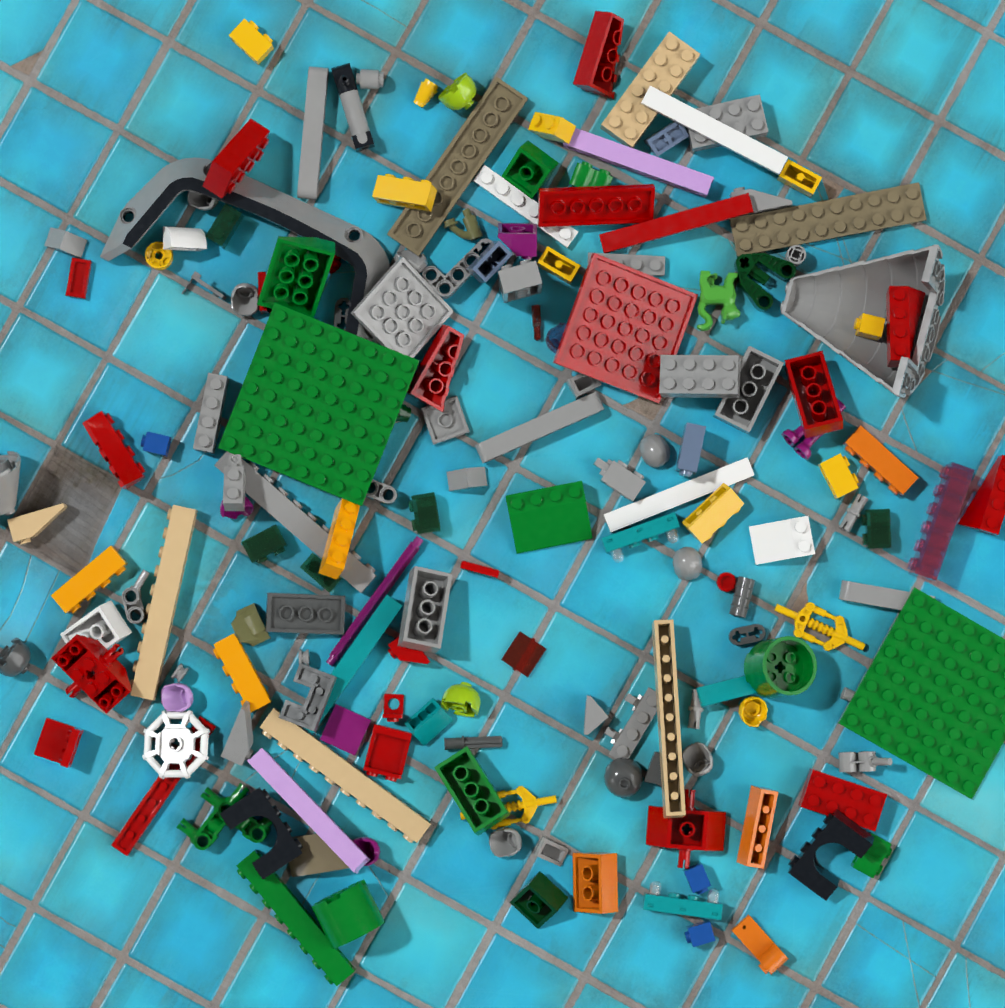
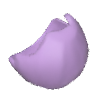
M172 683L165 685L161 690V703L164 709L169 712H183L189 709L193 703L192 690L185 684Z

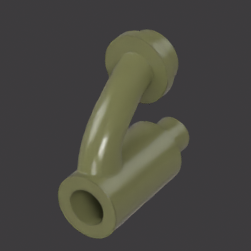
M469 208L462 211L465 217L462 220L467 231H463L456 226L458 222L455 221V218L444 221V228H449L460 238L473 241L483 237L476 216L471 214Z

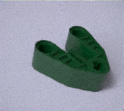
M766 253L742 254L734 263L735 271L738 273L739 287L758 311L765 312L772 306L773 298L747 275H750L764 286L771 276L755 265L756 263L782 281L790 280L796 273V267L789 261ZM740 260L742 262L743 260H746V265L748 266V268H746V266L744 268L740 267ZM782 267L790 268L791 275H783L781 271ZM759 298H766L768 306H760Z

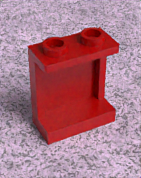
M374 724L363 770L367 771L366 775L377 777L378 774L386 776V780L394 782L397 779H401L412 733Z

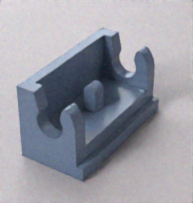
M673 121L643 141L650 147L651 153L658 157L689 137L683 125Z

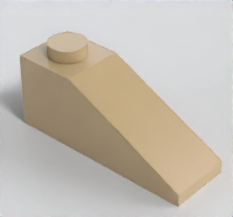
M62 503L8 519L13 542H19L20 545L30 543L31 538H35L67 508V505Z

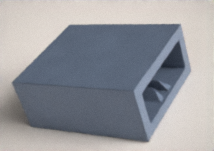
M499 240L493 241L466 270L480 283H486L513 254Z
M692 423L684 425L675 471H679V475L690 477L692 474L697 473L706 426Z

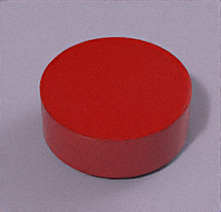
M729 572L720 574L716 581L717 587L724 592L733 590L736 586L735 576Z

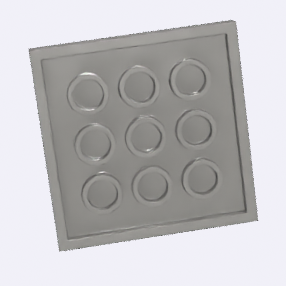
M399 257L354 308L351 314L382 346L414 358L454 310L404 257Z

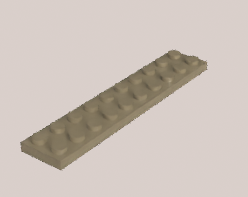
M496 77L425 179L432 182V185L437 189L432 211L405 208L387 233V236L419 257L526 104L528 98Z
M919 182L729 219L737 257L742 254L773 251L793 245H804L927 220Z

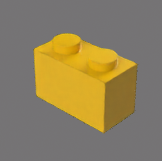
M244 18L229 34V37L259 65L274 49L271 44L273 40L267 34L262 35L258 32L259 27L252 20L248 22Z
M535 112L528 130L543 139L569 144L576 126L560 116Z
M789 159L777 178L778 181L810 198L822 179L821 176Z
M548 246L537 262L538 267L571 285L581 266Z
M840 453L818 464L835 499L858 488L857 484L859 481L855 473L851 474L848 468L850 463L846 456L842 457Z

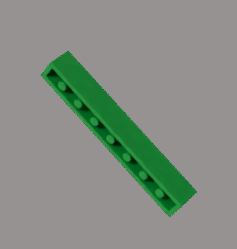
M255 849L236 865L239 868L237 870L238 874L243 879L247 878L251 883L249 887L255 894L259 893L263 897L262 902L268 909H273L276 913L274 915L276 920L281 925L284 923L288 927L287 933L291 938L298 939L301 943L299 945L301 950L306 955L309 953L313 957L312 963L318 970L322 968L326 973L324 976L331 985L334 983L338 986L356 969L339 948H331L323 929L275 872L265 879H261L252 865V862L261 857V854Z

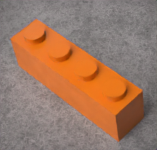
M861 425L843 443L846 446L844 448L845 451L851 456L856 455L860 459L859 463L864 468H870L875 472L873 476L880 482L885 481L889 485L888 489L894 495H903L919 478Z
M751 785L737 863L764 869L778 791Z

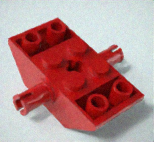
M76 634L51 658L74 681L65 689L66 694L68 695L73 690L69 697L75 698L83 690L107 714L132 691L126 668L117 660L124 653L123 648L121 647L116 651L120 645L115 643L107 650L98 640Z
M684 789L686 810L684 817L663 818L662 806L648 805L646 845L677 848L679 850L678 868H683L684 860V868H690V853L693 850H724L726 812L696 809L694 807L696 790L690 789L689 798V790ZM685 824H688L689 827H692V829L689 830L687 834H685V832L682 830V827H684Z

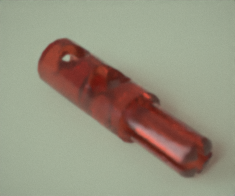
M532 305L534 340L541 339L540 305Z

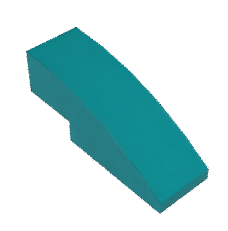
M745 675L696 688L701 707L758 693L749 682L747 683Z

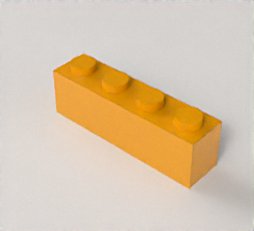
M342 498L336 506L319 574L337 580L343 572L360 505Z
M109 546L55 591L51 597L65 613L69 614L71 612L74 614L82 607L80 604L85 599L89 601L96 595L95 591L100 587L104 589L112 582L110 579L115 574L117 577L126 570L125 566L128 563L114 546Z
M233 633L213 644L215 647L213 652L218 660L221 659L224 663V666H222L224 673L227 677L231 676L233 680L231 684L236 694L240 693L243 699L240 701L242 706L245 701L250 702V712L252 713L271 703L272 700L236 634Z

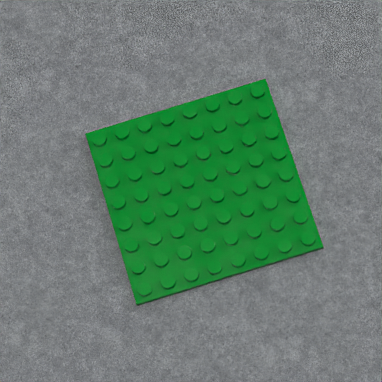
M274 303L218 448L234 455L240 454L244 459L362 506L419 360Z
M914 587L838 724L972 799L1005 741V639Z

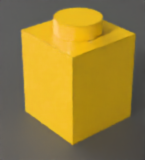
M862 313L854 322L855 335L878 341L882 337L886 318Z

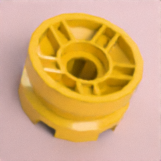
M154 242L147 247L145 259L152 268L164 270L172 264L173 252L172 250H163V242ZM162 253L163 257L157 259L155 254Z

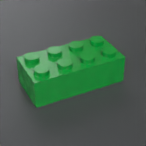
M468 746L434 767L476 835L479 836L511 815Z

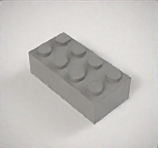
M760 94L696 108L698 111L753 139L764 137L768 134ZM686 128L689 135L688 140L691 153L721 146Z
M527 259L521 261L518 266L513 267L512 264L501 267V270L498 271V284L504 303L541 293L542 280L536 261Z
M748 346L741 359L740 398H722L713 417L748 434L784 363Z
M661 355L659 394L661 397L740 398L741 359L739 355Z
M414 566L410 570L398 646L434 654L441 649L452 580L451 573Z

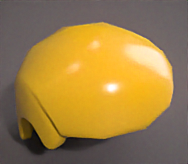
M749 696L740 703L738 713L740 719L749 727H759V724L767 718L768 708L766 702L760 697Z

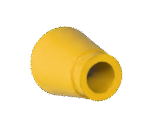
M427 78L424 82L421 81L413 102L423 108L438 92L436 90L439 86Z

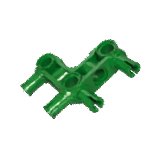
M239 783L231 796H222L221 798L207 787L200 797L214 806V811L201 828L198 827L197 829L183 818L176 828L190 838V842L197 849L205 850L218 839V834L226 825L219 814L222 812L223 805L228 804L232 806L244 798L250 789L245 787L240 792L245 785ZM250 817L236 826V828L242 832L245 838L254 843H260L271 832L270 827L273 823L265 817L261 820ZM256 828L263 831V837L260 839L253 836V831ZM204 835L208 838L206 846L199 844V836Z

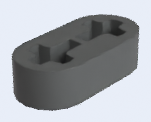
M340 298L335 304V327L342 323V318H345V324L347 322L349 309H346L345 315H342V309L339 308V305H342L343 302H346L347 306L350 305V300L347 298Z
M760 624L734 628L729 633V641L734 645L757 642L765 637L766 631ZM754 627L762 631L759 634V638H756L755 635L749 636L748 632H753ZM735 631H738L739 634H746V637L740 638V642L732 638L735 635Z

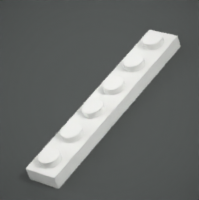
M486 165L482 167L474 178L473 182L529 222L537 224L539 229L564 247L568 248L578 234V231L571 226L539 227L538 203Z

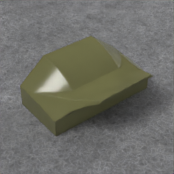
M255 603L236 611V617L231 622V626L240 643L256 646L271 638L269 633L265 632L266 626Z

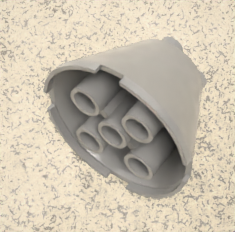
M7 451V455H0V516L3 514L10 515L15 512L14 507L17 502L21 457L19 453L14 451Z

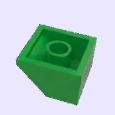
M526 141L519 147L501 177L533 199L539 192V188H542L559 163L530 141Z

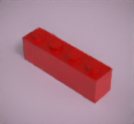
M595 11L573 85L587 92L614 99L615 92H612L613 82H616L617 75L614 73L615 65L619 63L620 55H618L617 50L622 40L623 18L612 12Z
M889 286L886 293L887 367H898L901 356L910 359L925 297V292L910 286Z
M448 325L441 326L413 376L407 392L409 395L443 412L464 334Z
M100 411L82 424L94 444L100 448L99 452L104 460L110 464L109 469L117 479L119 478L118 484L120 487L128 489L145 478L143 473L146 470L140 462L136 463L134 460V451L130 446L126 447L122 441L125 437L119 429L115 430L112 425L115 422L111 415Z
M1005 455L998 456L972 502L958 522L959 525L994 536L999 535L1005 515Z

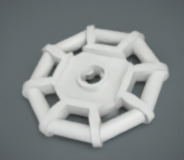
M164 710L147 729L144 728V755H142V758L159 774V778L188 779L205 760L209 759L208 736L210 730L196 718L191 710L183 712ZM171 719H182L181 724H171ZM189 722L198 730L197 732L193 733L187 728ZM165 723V729L157 734L155 731ZM152 737L156 738L155 750H152ZM201 737L200 752L195 751L196 738ZM175 739H178V742H180V746L177 749L171 746ZM156 755H159L164 761L162 766L154 758ZM192 755L197 756V758L187 767L185 762L187 760H190L192 758ZM170 764H179L181 770H169Z

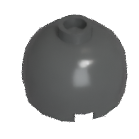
M19 638L13 639L11 641L13 645L11 647L6 645L0 652V673L4 676L13 677L19 673L24 674L30 667L28 663L31 658V652L29 647Z
M617 758L611 761L605 769V785L617 797H630L641 788L643 782L642 769L633 759Z

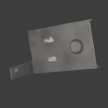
M196 271L193 273V275L191 276L192 279L181 293L184 294V292L194 279L195 281L200 283L201 286L213 292V295H215L216 297H220L223 300L227 298L222 293H220L219 291H217L216 289L200 279L201 275Z

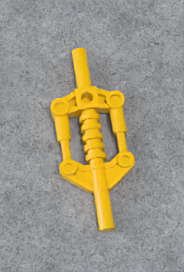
M807 602L805 607L798 611V613L780 604H776L774 611L794 619L793 635L795 637L802 638L811 643H817L825 651H830L844 643L863 650L865 647V643L848 636L845 620L842 616L829 614L826 610L815 606L812 602ZM813 612L834 620L835 629L831 626L828 627L829 625L827 624L824 625L823 622L819 623L818 620H814L812 617L810 619V615ZM807 625L812 630L816 629L817 632H822L821 634L831 636V639L826 642L820 641L815 636L804 632V629Z
M518 786L515 790L497 791L500 798L518 794L522 801L507 802L505 806L510 813L511 811L517 812L516 810L522 811V809H524V813L521 818L504 819L491 827V829L495 830L499 827L510 826L518 822L529 823L537 806L557 803L556 795L536 798L523 786ZM460 812L461 820H465L466 818L464 817L462 812Z

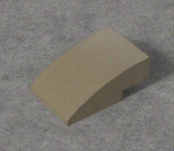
M316 833L292 837L293 839L297 838L303 846L301 849L302 854L289 862L292 877L349 868Z

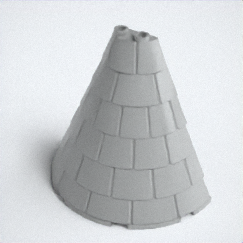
M934 244L918 250L912 249L865 262L859 261L841 267L837 266L792 277L790 282L786 284L785 300L782 301L780 306L781 314L799 327L804 328L819 341L825 343L855 367L865 372L879 384H882L895 396L905 398L906 395H911L921 382L925 374V366L923 364L924 362H930L941 322L938 306L944 303L945 265L939 262V259L943 257L940 246ZM889 286H910L925 292L920 315H924L921 328L917 327L910 359L901 356L898 367H887V320L884 323L882 337L878 341L856 336V329L853 328L854 322L862 313L884 318L886 293Z

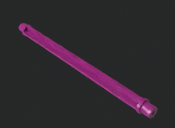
M416 536L413 542H410L329 654L330 657L326 661L329 665L333 667L341 659L419 551L420 545L424 540Z

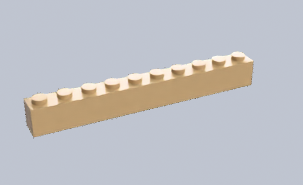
M173 505L168 510L167 520H169V525L164 528L163 532L165 543L164 547H160L158 554L161 561L160 565H156L154 576L157 577L156 583L151 586L150 595L152 596V601L147 604L145 613L148 615L147 623L144 622L142 625L143 641H139L137 653H140L138 661L135 660L133 665V672H135L134 680H130L131 696L156 700L198 510Z
M654 620L652 623L663 818H680L686 815L674 620Z
M276 708L272 709L260 726L263 729L262 734L269 739L274 737L279 741L277 745L282 749L287 750L289 748L294 752L293 756L300 762H303V760L310 764L309 768L317 774L320 771L325 775L324 779L331 785L335 783L341 787L340 791L346 796H354L357 799L355 802L364 809L366 806L373 810L371 813L379 820L384 818L388 821L387 826L392 830L403 832V838L407 841L418 843L431 825L430 821L301 726L278 718L280 711Z

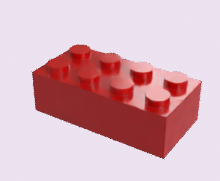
M250 118L212 161L203 187L221 199L227 193L231 194L236 186V182L240 183L245 176V172L249 173L255 164L254 162H259L264 154L262 149L269 142L267 137L270 130Z
M823 351L785 360V371L805 439L843 429V418Z
M810 768L798 805L824 815L833 814L837 809L860 827L876 831L887 794Z

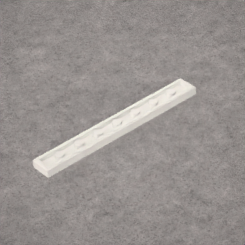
M652 86L649 87L641 102L642 105L777 175L780 174L788 159L784 154Z
M747 457L606 513L604 518L611 533L712 493L723 483L729 486L752 477L754 472Z

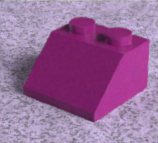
M498 223V238L516 256H521L522 259L537 257V224Z

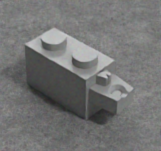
M230 454L227 466H224L223 506L225 511H245L246 473L240 454Z
M597 458L593 464L601 469L599 474L603 477L600 481L631 502L634 501L646 483L643 480V475L637 471L632 473L627 469L628 465L620 460L615 462L608 459L605 462Z

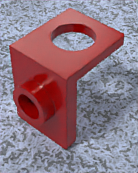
M384 694L383 718H387V722H399V718H403V694ZM392 698L398 699L400 703L399 707L395 710L390 709L388 706V702Z

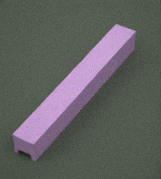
M575 128L570 143H563V147L704 198H706L710 185L714 180L713 176Z
M261 748L251 759L247 760L354 873L357 874L370 860L266 750Z

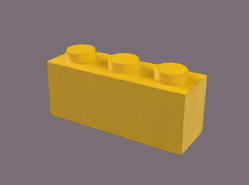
M385 174V176H377L372 197L377 203L431 212L437 189L428 180H421L419 182L414 181L410 177H403L401 179L391 174Z
M723 483L682 524L695 539L703 544L712 537L718 528L723 527L732 515L738 513L744 503L729 486Z

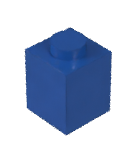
M147 431V434L142 437L141 446L145 452L168 457L172 438Z
M701 862L691 866L689 869L683 870L693 893L697 892L699 895L708 891L707 887L711 886Z
M709 920L686 926L687 932H684L686 941L691 943L693 947L716 941Z

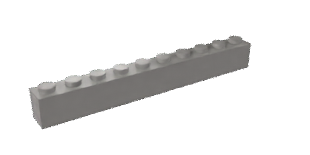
M227 451L214 465L223 474L224 466H227L229 455L232 454ZM242 459V465L246 473L245 493L322 559L329 529L324 524L320 527L316 523L318 519L310 512L305 514L301 510L303 506L295 499L291 502L286 497L288 493L280 486L278 489L272 485L274 481L269 476L259 474L257 472L259 468L253 462L247 463ZM354 550L351 553L348 551L345 567L340 576L360 593H363L377 577L374 574L376 570L370 564L364 565L359 560L362 557Z

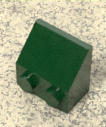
M539 871L517 893L510 903L539 929L561 908L568 897Z

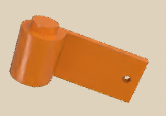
M749 914L732 929V932L759 960L760 964L758 966L765 974L769 972L772 975L788 960V957Z

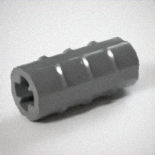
M738 576L729 614L746 618L755 580Z

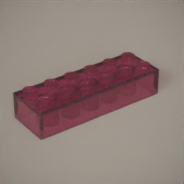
M954 462L946 464L945 467L941 468L939 474L941 481L934 488L932 495L935 498L933 503H930L927 508L926 514H928V518L921 525L920 532L922 536L920 540L917 539L913 550L916 553L909 560L907 569L910 570L908 574L930 582L937 580L975 470Z

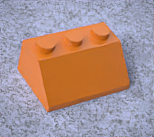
M573 853L574 912L597 914L618 912L617 853Z

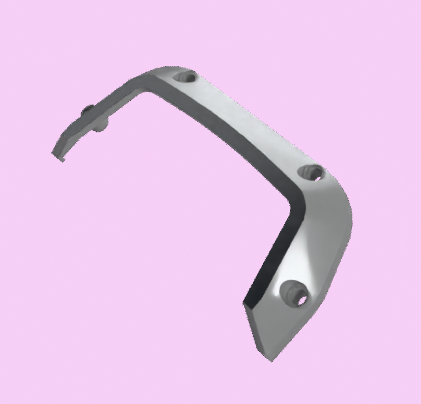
M184 158L163 167L121 210L100 255V258L110 261L127 250L132 249L180 193L193 191L255 214L301 237H317L335 242V255L351 264L355 272L345 331L380 345L351 314L354 308L390 269L387 255L379 242L361 228L246 175L240 183L236 182V186L231 194L227 193L221 199L203 187L212 164V160ZM128 213L134 214V219L131 222L125 221V216ZM352 232L360 234V238L356 241H352L349 236Z

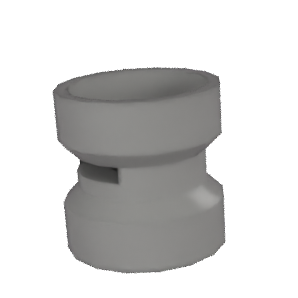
M800 245L791 246L785 254V260L793 263L795 266L802 264L806 258V251Z

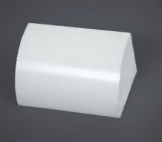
M163 226V250L202 251L207 249L206 236L202 229Z

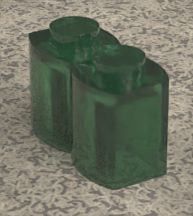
M435 492L411 496L412 500L408 502L410 512H414L415 519L411 520L413 531H417L418 535L440 532L441 527Z
M890 509L865 510L864 514H861V525L865 526V534H862V544L866 545V549L891 548Z

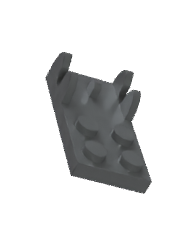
M267 593L265 632L344 635L345 596Z

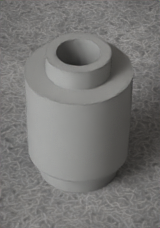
M361 69L360 73L356 74V85H360V89L383 88L384 72Z

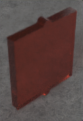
M519 632L501 660L513 667V670H518L528 677L546 651V648L535 642L534 638L531 639L522 632Z

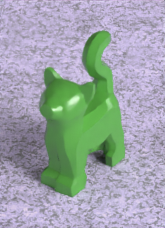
M700 271L699 287L701 293L697 308L698 314L705 319L704 324L697 325L700 331L709 330L713 324L712 316L705 310L706 306L723 305L721 324L740 317L741 312L735 305L736 292L734 288V281L737 280L738 273L729 272L724 280V285L719 286L714 284V281L717 280V273L710 274V271Z

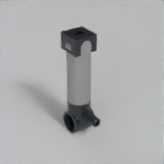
M350 63L331 68L356 152L375 147Z

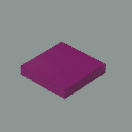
M336 704L320 740L355 756L371 720Z

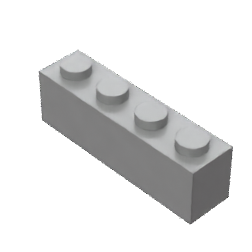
M208 373L193 449L196 451L215 453L229 383L228 376Z

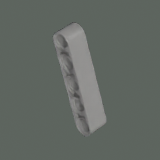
M842 580L839 600L902 610L911 592Z

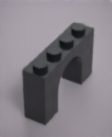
M259 787L219 814L229 830L253 816L265 817L273 823L277 833L273 848L252 862V865L263 880L301 855L303 846L297 838L293 839L290 835L292 829L287 822L283 823L279 818L282 814L276 805L272 807L268 801L271 799L265 789L261 790Z
M837 809L833 814L829 813L823 820L825 824L821 828L817 827L811 835L813 837L810 842L806 841L800 849L801 853L799 856L794 855L788 864L790 865L788 873L825 901L838 887L840 879L821 866L816 857L817 849L827 843H838L859 858H862L873 845L875 838Z

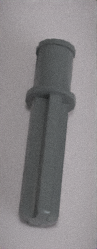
M463 735L461 738H444L445 750L463 749L466 746L470 749L501 748L502 737H464Z

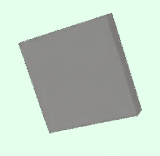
M458 396L445 399L443 412L429 405L421 408L433 445L470 432Z

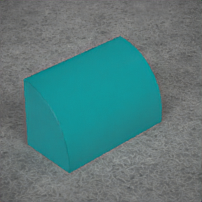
M432 698L404 724L425 746L453 719Z

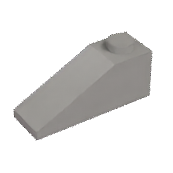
M745 187L733 189L734 192H731L729 195L732 198L749 193L754 212L746 215L792 206V200L753 189L745 190Z
M245 701L241 707L221 754V757L241 766L245 760L251 758L254 752L251 749L254 741L250 702Z

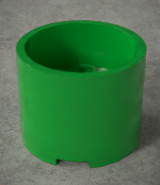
M793 636L759 642L747 653L744 661V674L747 683H750L752 688L758 692L757 694L766 698L791 696L804 692L813 683L817 672V661L813 650L805 641Z
M364 879L325 897L311 906L332 949L343 946L385 923Z

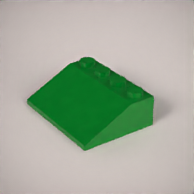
M278 236L257 305L272 309L274 303L314 318L335 256V242L317 237Z
M582 481L505 496L517 554L593 539Z

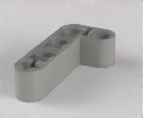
M486 238L480 240L445 276L436 267L427 266L422 273L424 280L442 299L450 298L472 276L466 270L469 267L467 260L471 257L477 258L478 254L482 251V245H490L492 241ZM434 271L437 274L436 278L428 280L426 278L427 272ZM456 271H461L464 277L461 280H455L453 274ZM448 285L450 287L449 293L442 294L439 291L440 287Z

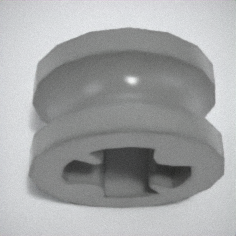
M302 649L299 650V664L302 663L309 666V649H306L305 652Z
M181 663L171 678H177V682L180 683L189 671V668H184Z

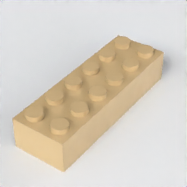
M669 31L602 122L600 129L621 144L634 148L659 114L641 104L649 87L652 86L672 96L698 61L700 53Z

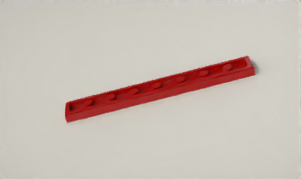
M749 193L599 234L603 252L609 253L753 213L754 211Z
M199 716L198 720L210 730L209 738L216 726ZM194 726L190 729L193 733L198 731ZM201 737L196 738L195 751H200ZM192 755V758L185 762L187 767L193 762L196 757L195 755ZM170 764L169 770H181L180 765ZM158 776L111 846L128 856L181 778L162 779Z

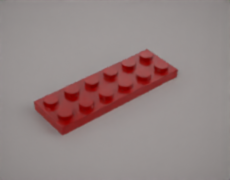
M654 184L539 188L538 226L628 224L653 220Z

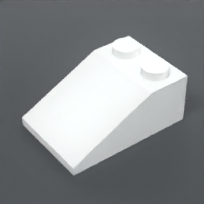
M808 516L749 527L755 565L815 554Z
M110 600L95 608L60 635L66 644L76 634L96 639L108 650L115 643L117 644L130 635L132 631Z

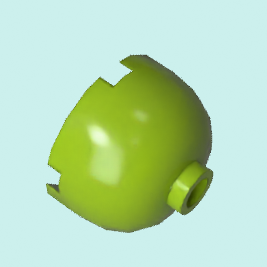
M463 73L454 80L452 85H448L440 93L438 99L451 110H460L463 107L468 109L474 103L472 99L476 95L475 83L467 73Z
M467 682L450 686L445 691L441 700V707L444 710L448 711L450 708L455 710V715L463 717L478 715L481 704L478 692Z

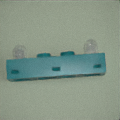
M674 512L603 537L601 541L605 552H610L613 561L620 563L624 559L622 547L629 546L630 549L640 545L639 541L645 539L648 542L659 539L658 535L662 533L666 534L667 540L670 543H676L679 540L676 528H679L680 525Z
M653 881L650 884L649 893L644 892L642 908L643 910L721 920L723 904L719 902L720 894L717 889H710L707 901L699 900L700 896L688 895V898L680 897L679 893L669 892L668 895H661V883Z

